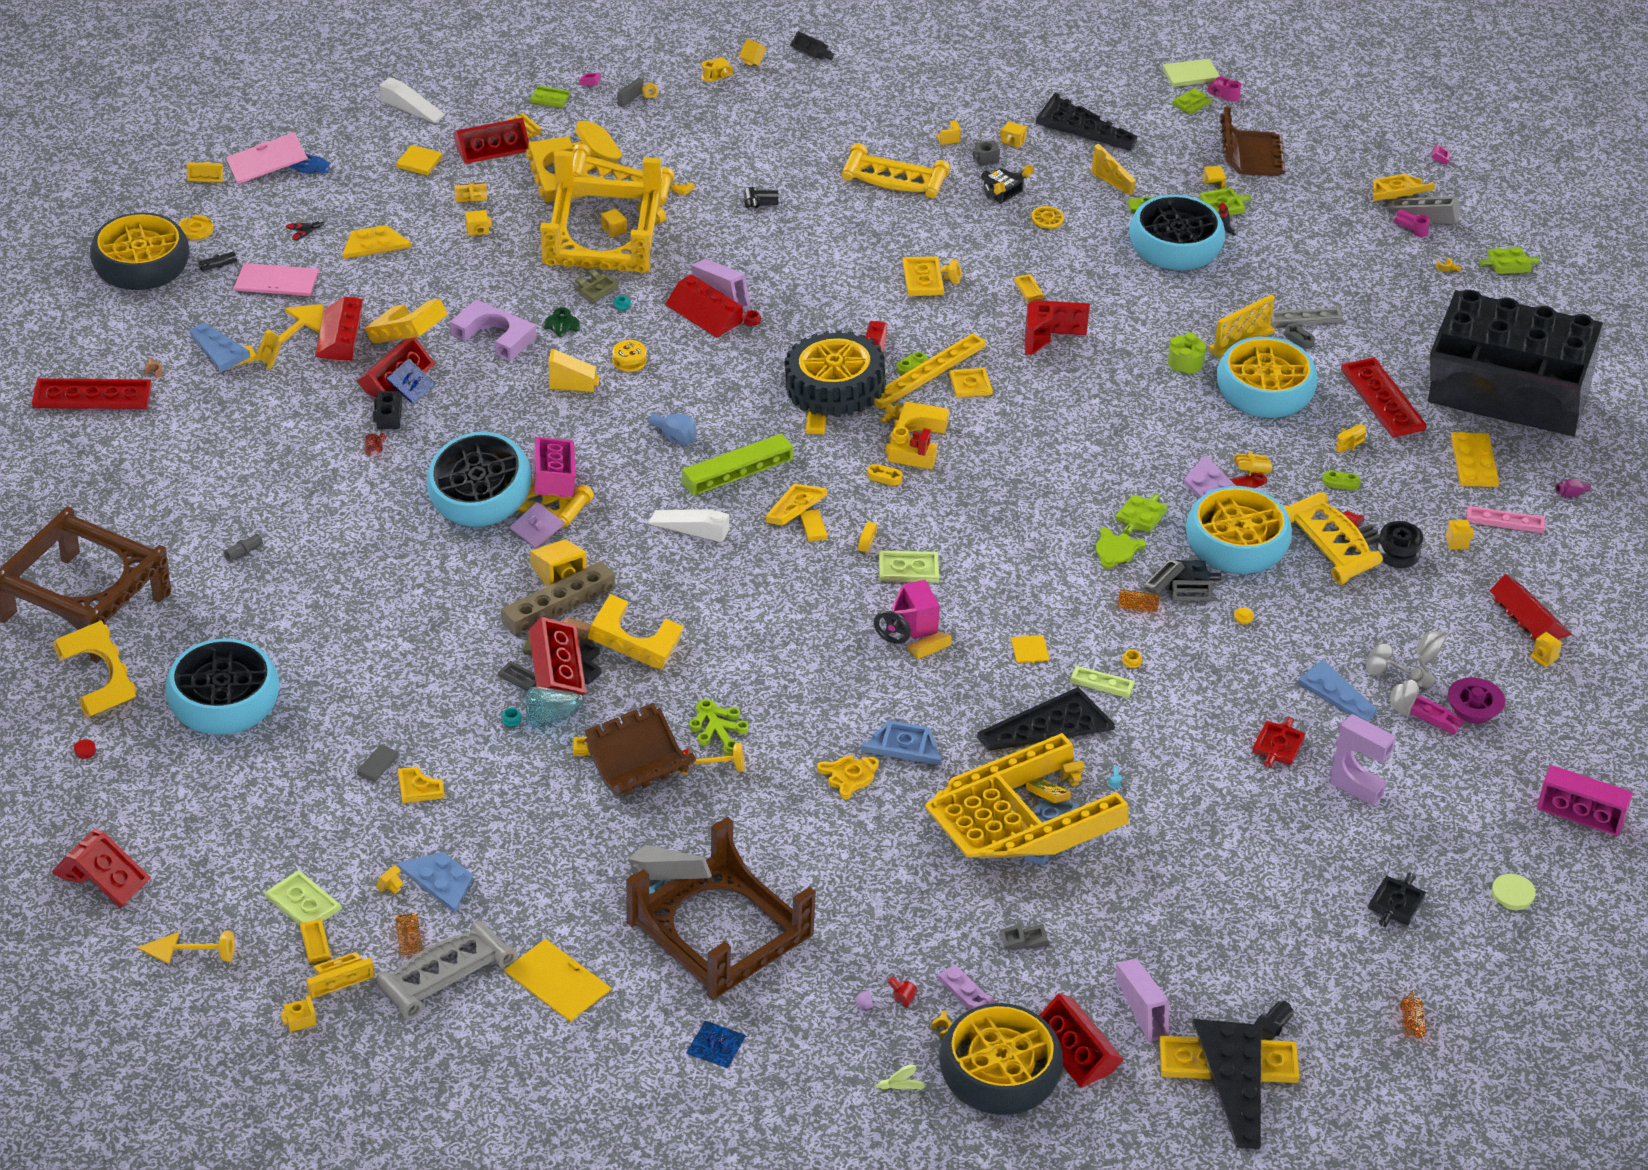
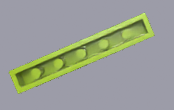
M782 433L682 469V484L695 496L793 460V445Z

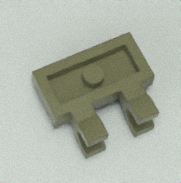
M594 268L588 271V275L591 276L588 279L590 284L581 276L575 279V282L578 284L575 290L580 292V295L592 304L615 291L619 286L616 280L607 274L601 276Z

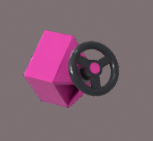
M926 580L903 584L895 598L892 611H882L875 616L874 628L881 638L890 643L902 644L910 636L917 639L938 633L940 605ZM881 618H884L887 624L884 631L880 627ZM897 632L903 634L904 636L901 638H894L889 636V634Z

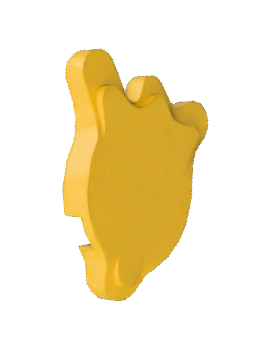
M849 755L835 762H819L817 764V772L831 776L828 779V785L839 789L840 797L847 800L851 798L854 791L868 786L873 781L875 771L879 767V762L874 757H862V760L853 759V755Z

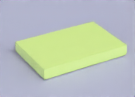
M1210 59L1169 63L1162 66L1173 87L1211 83L1220 76Z
M879 551V581L916 582L926 580V582H939L938 552Z
M300 870L264 893L268 900L299 926L300 923L322 919L323 922L342 909L336 900Z

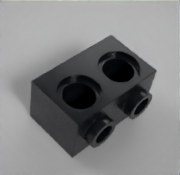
M378 391V399H374V410L377 411H373V423H377V429H400L402 412L401 391Z

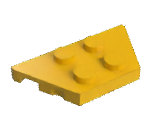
M1407 174L1374 179L1373 201L1397 199L1401 196H1413V194L1434 191L1435 184L1432 182L1423 184V179Z
M387 225L351 231L343 251V259L411 248V242Z

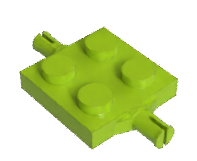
M1231 187L1200 193L1199 200L1212 206L1218 214L1219 204L1224 202L1231 216L1245 213L1246 207L1242 202L1251 201V196L1249 194L1238 195Z
M1519 247L1488 249L1487 256L1489 259L1479 260L1480 267L1491 266L1496 274L1527 273L1532 270L1531 264H1539L1538 256L1528 257L1523 249Z
M1153 493L1149 499L1134 494L1115 515L1116 521L1126 525L1123 533L1129 536L1133 530H1142L1150 533L1168 511V505L1157 502L1160 499L1158 493Z

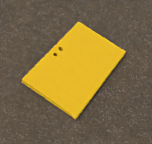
M546 938L504 969L507 975L569 1022H573L577 1016L612 990L609 985Z

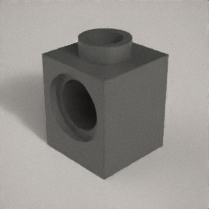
M995 140L975 143V150H973L972 156L974 161L977 160L979 166L999 163L1000 149Z

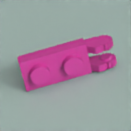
M1417 695L1410 710V714L1439 728L1441 727L1442 730L1452 735L1456 734L1458 731L1457 727L1460 728L1464 722L1462 717L1452 713L1451 710Z

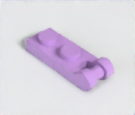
M956 964L938 974V980L969 1010L981 1005L995 1003L993 997L986 995Z

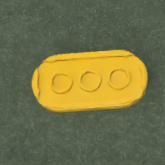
M589 121L577 122L575 133L582 143L589 147L590 154L593 157L598 156L602 160L617 163L620 160L622 152L604 128Z

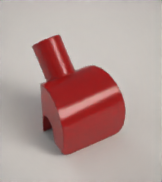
M1350 511L1342 513L1357 528L1365 520L1363 515H1357Z
M891 976L887 982L894 989L895 1002L900 1000L903 1006L908 1008L917 994V987L909 981L899 983L894 976Z

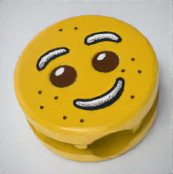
M624 340L618 342L612 349L613 365L621 371L634 372L646 365L647 350L638 341Z

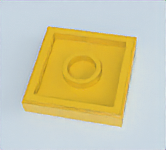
M411 145L396 162V168L428 176L443 158V153Z
M985 368L949 371V377L956 398L993 394Z

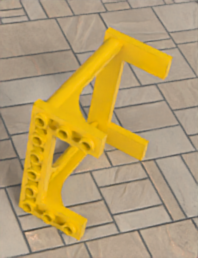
M555 150L556 197L551 223L541 222L540 226L542 263L549 266L564 265L566 267L577 266L586 269L600 268L602 270H628L638 273L650 272V251L658 201L662 200L661 158L643 157V182L574 177L573 152ZM572 194L642 199L638 229H631V240L619 248L607 251L587 249L574 242L567 231ZM574 247V250H569L565 248ZM628 251L631 254H622V252Z

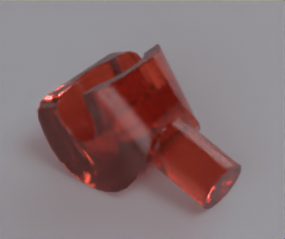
M381 433L379 436L376 434L366 435L364 452L367 456L371 455L372 450H376L378 454L382 452V443L387 439L384 433Z

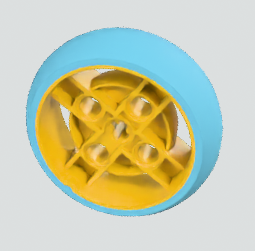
M1252 337L1235 343L1224 353L1217 368V382L1223 397L1236 409L1253 416L1278 418L1292 415L1302 410L1310 402L1317 387V372L1310 356L1299 346L1274 337Z
M1226 486L1209 491L1196 501L1187 518L1186 533L1192 550L1208 565L1230 573L1248 574L1266 570L1282 559L1291 542L1292 527L1284 507L1269 494L1249 487ZM1213 518L1211 523L1203 524L1207 520ZM1275 535L1273 538L1266 541L1267 537Z

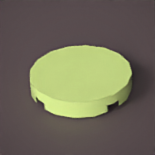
M1504 874L1493 882L1492 896L1494 900L1507 909L1523 910L1534 902L1536 890L1533 884L1525 877L1516 874Z

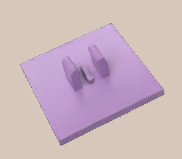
M536 502L509 528L537 549L564 525V522L540 503Z

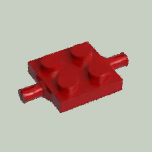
M1287 716L1284 724L1266 720L1252 750V753L1267 757L1263 763L1266 768L1267 766L1272 768L1275 760L1292 766L1306 733L1291 727L1294 723L1293 717L1290 719V716Z

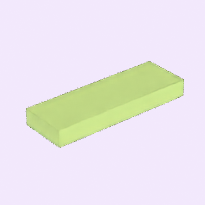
M1079 666L1075 667L1070 679V683L1126 698L1130 697L1135 685V681Z

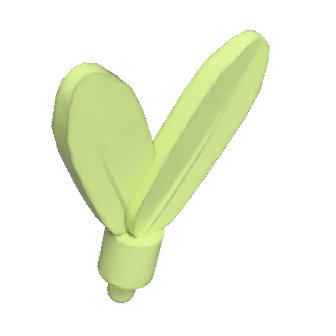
M907 1065L894 1073L889 1079L880 1081L879 1084L875 1085V1088H881L882 1090L891 1087L894 1089H924L925 1084L918 1080L907 1079L916 1071L915 1065Z

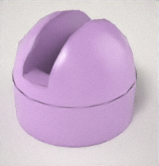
M869 990L858 994L856 1002L859 1008H874Z

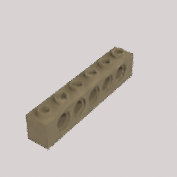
M600 561L502 608V623L515 636L520 633H526L540 617L549 619L555 616L559 617L563 612L572 608L575 609L588 600L592 601L597 596L612 591L615 588V574Z

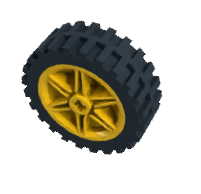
M836 330V333H829V331H825L821 335L816 333L811 335L809 339L806 337L801 339L800 344L795 343L792 346V350L787 352V358L784 361L787 395L789 398H792V403L795 406L800 405V409L803 411L810 408V412L813 415L819 413L825 417H828V415L841 417V414L850 416L854 415L853 412L865 411L866 406L872 407L875 405L874 398L881 399V393L885 392L884 353L881 352L879 345H875V341L872 339L866 340V336L862 334L857 336L854 335V332L842 333V331Z

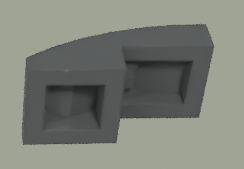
M1021 924L1000 930L1004 948L1008 950L1050 946L1044 924L1022 929Z

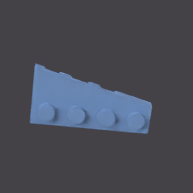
M205 322L190 329L192 338L199 347L203 348L204 353L209 355L211 362L217 365L220 372L250 358L249 350Z
M1323 659L1298 680L1299 685L1348 715L1354 714L1368 721L1377 712V709Z
M1039 797V805L1036 808L1035 815L1043 823L1079 808V804L1070 801L1053 803ZM1050 855L1025 856L1024 860L1044 865Z

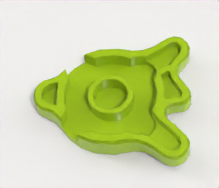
M1103 527L1100 529L1101 539L1096 544L1095 553L1099 556L1101 566L1105 569H1111L1114 566H1118L1119 563H1129L1138 550L1146 547V541L1131 539L1125 533L1115 536L1109 528Z

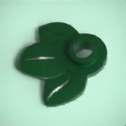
M559 307L554 310L553 315L548 316L544 320V329L553 328L555 334L562 337L569 329L580 331V322L578 318L571 315L569 309Z

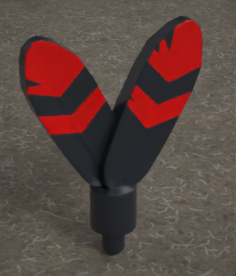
M1221 202L1219 204V214L1224 229L1229 234L1231 233L1235 236V229L1230 225L1228 207L1224 202Z
M324 222L291 223L285 227L290 230H299L292 237V240H299L314 229L321 228Z

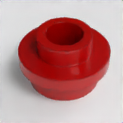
M749 310L743 316V322L749 326H756L761 323V316L759 312Z

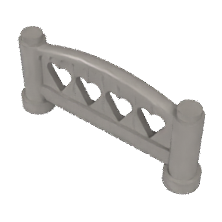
M475 921L470 927V932L448 938L426 948L405 962L394 973L380 972L376 977L377 985L399 1007L400 1014L406 1020H411L422 1012L423 1003L421 1000L492 961H495L501 968L508 967L516 961L517 951L512 946L506 945L484 922ZM469 943L476 944V954L460 951L459 949L466 947ZM450 953L458 955L457 964L444 962L440 959L448 957ZM432 963H437L439 965V974L425 972L422 969L429 967ZM414 973L420 975V984L418 985L403 981L404 978H409Z

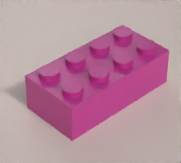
M535 437L533 452L534 493L573 497L576 477L574 441Z
M1550 765L1543 782L1537 809L1619 837L1626 820L1633 792Z

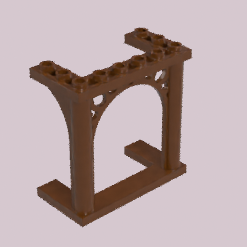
M67 506L0 568V621L6 623L17 612L15 597H18L59 615L77 630L101 620L105 625L149 580L152 598L160 602L164 597L167 598L172 590L166 547L158 545L153 549L74 516V509ZM78 536L112 550L121 558L124 565L121 577L113 586L98 594L84 597L60 595L19 577L57 541L61 561L68 564L80 553ZM133 563H139V564H138L136 567H134V568H133V567H129V565H131V564H133ZM92 601L99 602L94 608L90 606ZM90 653L91 661L98 663L102 659L100 656Z
M729 817L716 822L711 827V857L706 859L712 875L710 878L674 879L650 894L649 873L644 869L626 879L627 924L632 928L637 925L707 988V996L712 1000H715L814 935L816 891L808 887L793 897V909L789 907L747 868L733 841L734 821ZM717 874L721 875L722 880L719 883L712 882V877ZM707 890H728L739 893L751 900L781 926L785 932L731 966V946L726 941L708 952L707 962L678 935L674 926V916L678 907L694 894ZM660 910L669 912L666 916H658L655 913Z

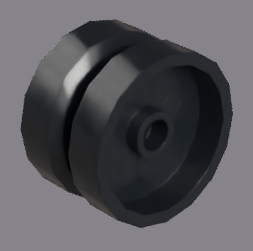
M1392 521L1385 524L1381 529L1377 551L1383 557L1382 562L1394 568H1408L1415 565L1420 559L1423 533L1416 525L1406 521Z

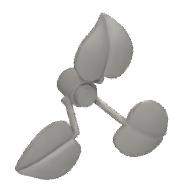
M1432 631L1422 636L1418 642L1416 652L1420 655L1418 660L1423 668H1415L1412 671L1390 660L1394 650L1388 644H1379L1370 651L1366 660V669L1371 675L1377 676L1382 674L1386 670L1388 663L1411 675L1412 680H1405L1403 684L1396 685L1391 692L1390 702L1397 712L1409 716L1411 707L1417 698L1419 687L1429 689L1433 686L1435 677L1429 673L1430 669L1425 664L1432 662L1439 654L1449 635L1447 632Z

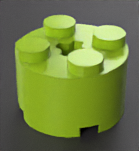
M1192 332L1171 338L1168 351V365L1177 372L1182 371L1186 374L1200 371L1205 361L1206 344Z

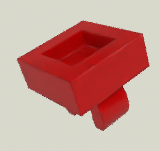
M924 428L921 434L913 432L910 446L918 447V455H926L930 446L931 429Z

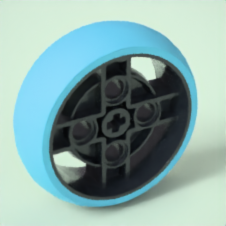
M1164 195L1146 201L1135 212L1129 228L1131 243L1137 254L1155 266L1170 270H1192L1207 265L1217 257L1225 240L1224 225L1217 211L1204 201L1184 195Z
M492 432L465 434L448 442L433 458L427 474L428 495L435 508L445 518L454 523L470 527L493 525L510 517L524 503L531 486V466L524 451L514 441L503 435Z
M214 639L190 647L175 660L166 679L165 693L174 715L189 728L207 734H231L256 725L270 713L278 697L279 677L275 665L269 656L257 646L237 639Z

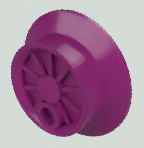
M1462 678L1455 681L1448 689V701L1454 708V712L1469 723H1485L1491 720L1492 717L1500 714L1505 707V696L1502 690L1494 683L1482 678Z

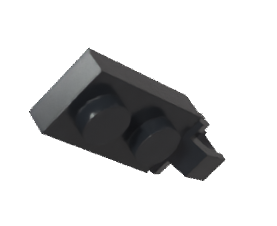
M799 31L796 32L790 44L791 47L821 60L823 57L832 60L835 55L827 50L829 46L824 42Z

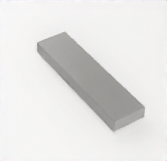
M1339 308L1273 311L1271 320L1272 327L1287 326L1289 324L1343 323V317Z

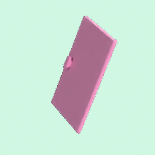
M294 132L230 155L226 159L234 174L236 183L240 184L307 160L308 157L305 155Z
M243 263L234 286V291L311 296L320 269Z

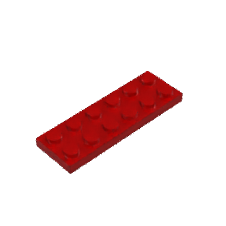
M1375 357L1342 364L1341 371L1392 438L1426 430L1427 424Z
M37 378L32 408L148 409L152 380Z

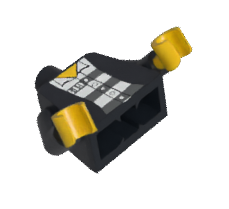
M1031 164L1026 165L1018 173H1013L1003 168H999L993 173L987 170L984 171L981 179L984 181L983 190L986 197L993 198L1002 204L1023 191L1024 179L1030 177L1035 172Z

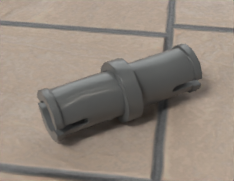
M254 534L246 540H239L236 545L223 551L224 557L230 562L243 554L247 555L250 550L261 546L263 540L259 534Z

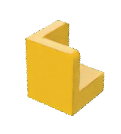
M957 120L950 121L949 129L941 130L940 133L936 134L940 145L960 143L961 129Z
M1222 166L1204 167V184L1218 183L1220 189H1225L1226 176Z

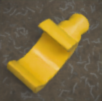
M1447 257V265L1440 263L1437 259L1436 268L1439 271L1448 272L1451 270L1460 272L1461 266L1453 264L1452 259Z
M889 403L880 422L882 421L885 424L890 419L898 418L899 408L903 407L896 403L895 407Z
M945 1010L941 1011L939 1018L933 1020L931 1030L938 1026L947 1028L940 1033V1039H943L946 1031L952 1024L948 1020V1012Z

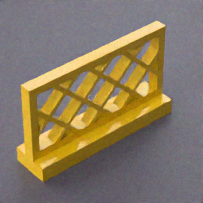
M1271 294L1218 320L1215 343L1209 346V351L1221 360L1224 353L1241 340L1252 337H1268L1274 334L1275 329L1271 326L1275 297Z

